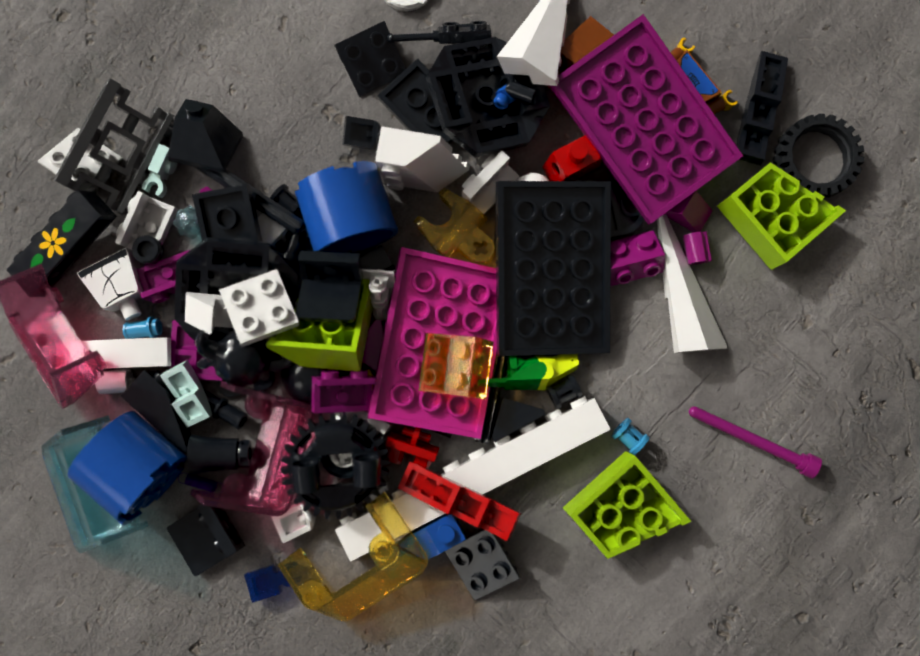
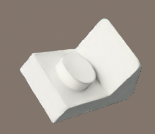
M186 293L185 322L200 330H204L208 334L213 333L214 326L234 328L221 295Z

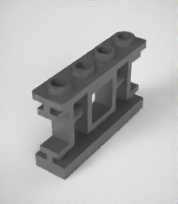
M109 78L106 80L53 181L73 191H77L85 180L109 192L110 194L105 201L106 205L115 212L123 214L124 210L128 211V204L135 197L133 193L137 185L142 187L144 180L147 179L149 172L145 170L150 161H152L163 136L168 138L174 126V123L171 121L174 115L163 111L159 107L154 108L150 118L125 104L131 91L121 87V84ZM115 95H118L119 99L114 107L128 114L123 126L120 128L110 121H106L103 129H98ZM160 119L161 121L144 153H142L141 150L146 141L132 134L137 123L141 121L149 127H154L157 120ZM110 130L135 143L124 167L98 154ZM90 144L93 147L88 157L102 165L95 178L80 171L75 181H73L71 178ZM132 167L135 168L118 202H115L120 191L106 184L110 174L115 170L124 176H128Z

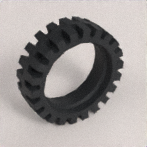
M825 114L809 115L789 127L779 138L778 144L774 149L776 155L773 157V164H777V167L798 179L801 186L812 193L815 191L820 193L825 199L842 192L857 179L856 176L862 170V167L859 166L864 163V156H860L864 152L863 145L858 146L857 143L861 141L859 134L853 136L852 132L855 129L852 125L846 128L845 124L847 121L842 118L835 121L836 116L831 114L825 117ZM808 132H819L828 135L838 144L842 152L843 167L835 180L828 183H815L807 180L798 172L793 162L792 151L795 142L800 136Z

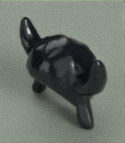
M201 330L195 339L197 351L203 356L197 362L198 368L207 369L211 366L214 367L216 375L224 379L228 385L243 387L252 385L260 379L267 381L270 378L269 371L279 372L287 369L294 363L277 353H270L264 339L241 347L235 331L229 332L219 342L209 340L204 330Z

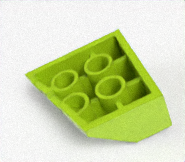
M771 162L717 205L718 209L771 270L787 263L846 211L838 205L834 207L823 200L824 196L816 191L812 193L801 186L798 179Z

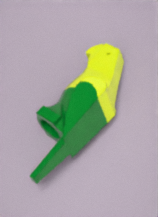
M559 354L557 356L533 355L527 358L507 356V378L477 379L475 386L503 387L504 390H546V387L577 370L579 366L578 354Z

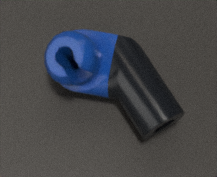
M510 82L497 90L493 102L499 109H506L508 104L516 99L532 104L536 96V90L516 82Z

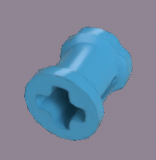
M626 418L613 431L611 437L614 439L618 438L630 449L629 453L635 455L646 445L650 437L647 434L643 435L631 424L632 420Z

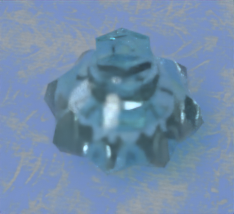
M189 205L185 209L177 210L176 219L173 224L178 229L179 235L187 236L191 239L200 236L195 208Z

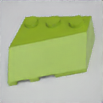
M363 279L357 316L353 323L299 321V326L278 333L275 337L271 336L266 344L267 348L301 367L360 372L373 311L371 291L369 289L370 280Z
M627 451L620 455L563 507L564 511L607 559L640 545V542L653 536H661L673 527L683 526L692 522L639 459Z

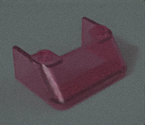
M42 264L0 281V302L19 342L61 409L74 404L104 376L103 369L107 368L102 356L97 350L94 352L91 350L87 351L62 312L60 303L64 302L60 291L56 286L50 287Z
M221 381L220 387L247 395L245 399L246 412L251 417L262 420L248 475L242 473L229 475L224 480L220 493L192 489L190 495L204 506L269 516H281L289 510L294 494H287V489L292 484L283 485L282 479L289 474L280 473L281 466L289 465L281 462L282 455H290L284 450V445H294L290 440V435L300 436L298 431L299 425L303 426L306 430L309 428L308 419L314 420L312 406L293 398L246 386L228 385L226 382ZM307 443L303 448L299 447L298 454L306 451Z

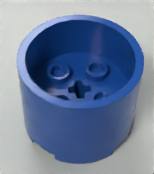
M355 161L353 163L354 168L342 167L336 170L332 166L313 173L298 183L299 190H296L295 194L313 251L343 253L352 250L353 253H357L382 244L398 233L376 163Z
M129 411L111 421L85 445L72 462L67 476L122 526H125L141 516L142 512L139 510L141 507H148L169 489L184 468L180 466V463H184L187 460V456L136 411Z

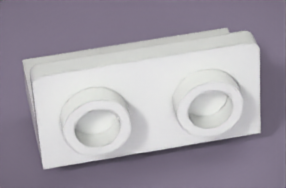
M502 150L497 156L491 154L481 166L484 169L477 176L472 174L462 185L464 188L462 199L480 216H484L496 203L497 181H516L519 178V175L508 165L510 157Z
M138 191L136 196L130 200L128 214L116 231L117 238L115 243L132 250L133 243L137 238L149 235L158 239L163 245L178 209Z

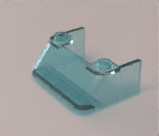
M109 415L61 429L42 445L44 463L72 542L79 553L86 552L148 527L147 521L139 524V517L133 522L122 526L67 476L68 470L79 452L103 429L104 425L110 422Z

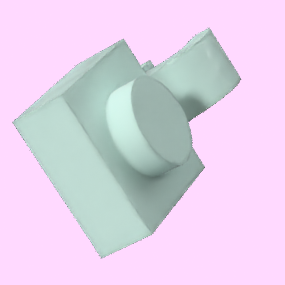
M161 144L158 145L148 167L150 174L144 180L142 189L149 193L151 187L157 184L158 190L155 195L163 198L167 192L164 179L168 180L169 175L173 174L176 170L178 163L169 161L170 148Z

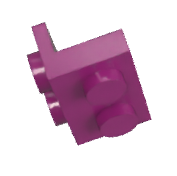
M654 230L611 241V286L627 284L633 280L653 277L663 273L665 253Z
M190 250L160 260L153 265H146L136 269L144 292L140 293L141 298L153 304L169 300V295L175 293L176 262Z
M360 370V372L350 371V375L339 376V371H321V376H312V412L368 411L372 396V384H377V378L368 375L367 370Z

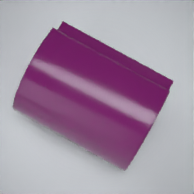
M707 231L694 232L683 236L688 265H698L712 261Z

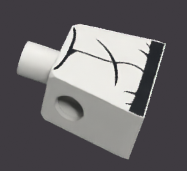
M124 248L77 272L79 278L104 310L111 312L121 310L126 321L135 319L142 314L136 303L137 300L141 299L140 293L144 292L136 270L141 268L140 262L134 258L132 250Z

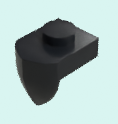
M346 116L342 145L370 150L377 147L381 131L380 123L375 120Z

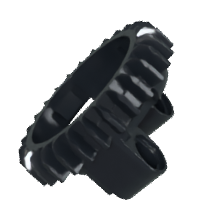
M334 412L330 413V420H325L322 413H320L319 423L315 424L309 418V428L307 430L299 425L298 431L300 436L290 435V440L294 445H284V450L290 455L281 456V462L289 465L281 466L280 473L289 474L282 479L283 485L292 484L287 489V494L297 493L294 497V503L298 504L304 501L303 511H307L312 506L314 507L315 517L323 510L325 519L329 518L331 512H335L337 519H340L341 511L346 510V513L351 517L352 508L356 507L360 512L363 511L362 502L365 501L369 505L373 504L370 497L371 494L375 496L381 495L377 486H386V481L381 476L389 475V470L382 466L390 464L388 457L381 456L388 453V449L386 446L378 447L384 442L382 436L373 438L377 433V429L373 427L367 431L369 424L367 420L358 425V416L354 414L351 421H347L346 412H342L340 419H336ZM353 429H355V434L363 439L365 443H370L371 448L364 447L361 442L353 437ZM314 432L316 436L315 441L310 444L304 453L298 454L299 447L303 448L312 438L311 433ZM352 453L353 482L320 485L319 456Z

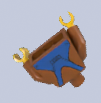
M683 37L677 47L671 51V54L714 115L723 110H730L738 103V101L731 103L727 100V96L732 93V90L722 94L721 90L691 55L695 45L690 49L685 48L683 45L687 39Z

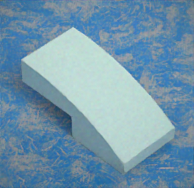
M188 360L164 371L160 375L176 399L171 405L187 428L212 415L204 389Z

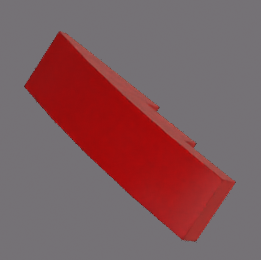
M411 461L398 486V489L442 512L452 514L506 541H510L522 514Z

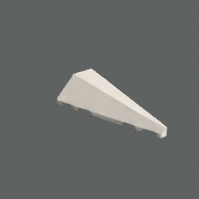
M540 0L497 55L504 74L529 75L533 84L558 85V68L562 62L560 53L561 47L564 46L568 18L566 10L570 0Z
M664 214L656 221L659 243L665 253L662 275L665 299L668 298L674 353L727 349V344L690 265H688L687 258L667 215Z

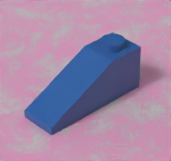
M445 513L379 549L377 553L390 577L466 540V534L457 517Z

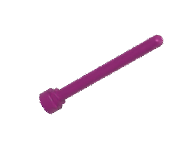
M696 406L689 409L691 417L794 464L800 474L810 479H813L821 468L822 459L811 453L799 455Z

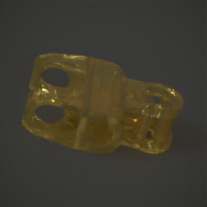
M443 188L438 194L442 202L452 211L449 221L442 225H433L423 217L418 216L413 221L414 225L425 236L431 247L440 255L454 258L460 253L471 263L487 266L494 258L495 246L492 239L480 230L487 221L486 216L467 199ZM477 246L478 248H482L483 246H485L486 255L480 253L478 256L475 255V247Z

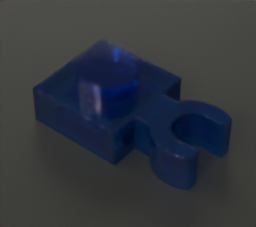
M287 563L277 572L275 565L272 564L245 573L244 576L252 603L280 594L282 592L280 585L286 587L296 585L300 581L299 577L289 579L286 575L287 570H291L296 566L295 563Z

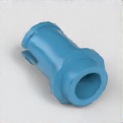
M148 317L144 321L125 322L122 330L125 339L157 338L159 335H162L163 326L160 319Z

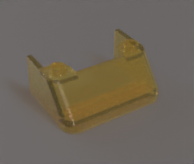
M385 491L365 506L381 530V533L376 535L369 544V554L376 564L375 567L332 594L301 547L278 564L279 569L306 608L338 621H349L419 577L427 568V554Z

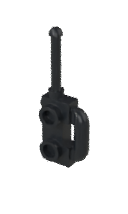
M472 21L470 24L446 22L442 24V27H438V30L433 31V33L395 35L391 33L387 36V41L393 43L434 40V42H439V44L465 43L491 38L490 25H487L486 21Z

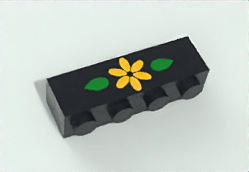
M77 190L67 197L66 204L59 211L50 216L49 223L41 231L33 235L31 243L14 257V262L8 267L7 271L28 295L46 294L117 216L96 192Z

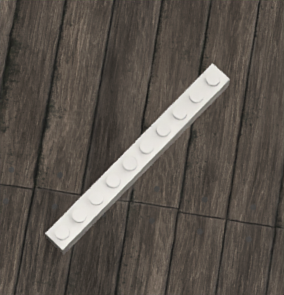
M583 396L571 402L572 408L563 413L560 409L545 415L547 421L537 426L535 422L523 426L519 429L521 434L510 438L509 435L494 442L495 447L485 452L482 447L468 454L470 460L459 464L458 460L444 466V473L440 475L478 493L485 494L611 429L595 398L587 400ZM399 489L391 493L393 499L385 503L379 499L373 502L372 505L365 507L367 512L359 516L353 512L351 517L349 515L340 519L341 525L335 531L351 562L445 513Z

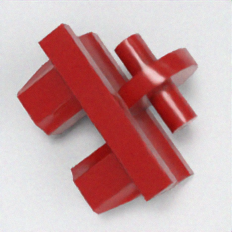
M406 426L403 428V435L391 431L385 446H388L387 457L390 462L401 464L406 452L415 455L414 463L427 469L432 461L435 462L440 447L428 444L431 435L421 432L422 428L415 427V429Z

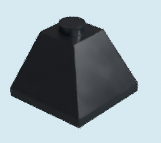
M185 99L175 116L168 155L169 161L224 173L243 138V132L214 105Z

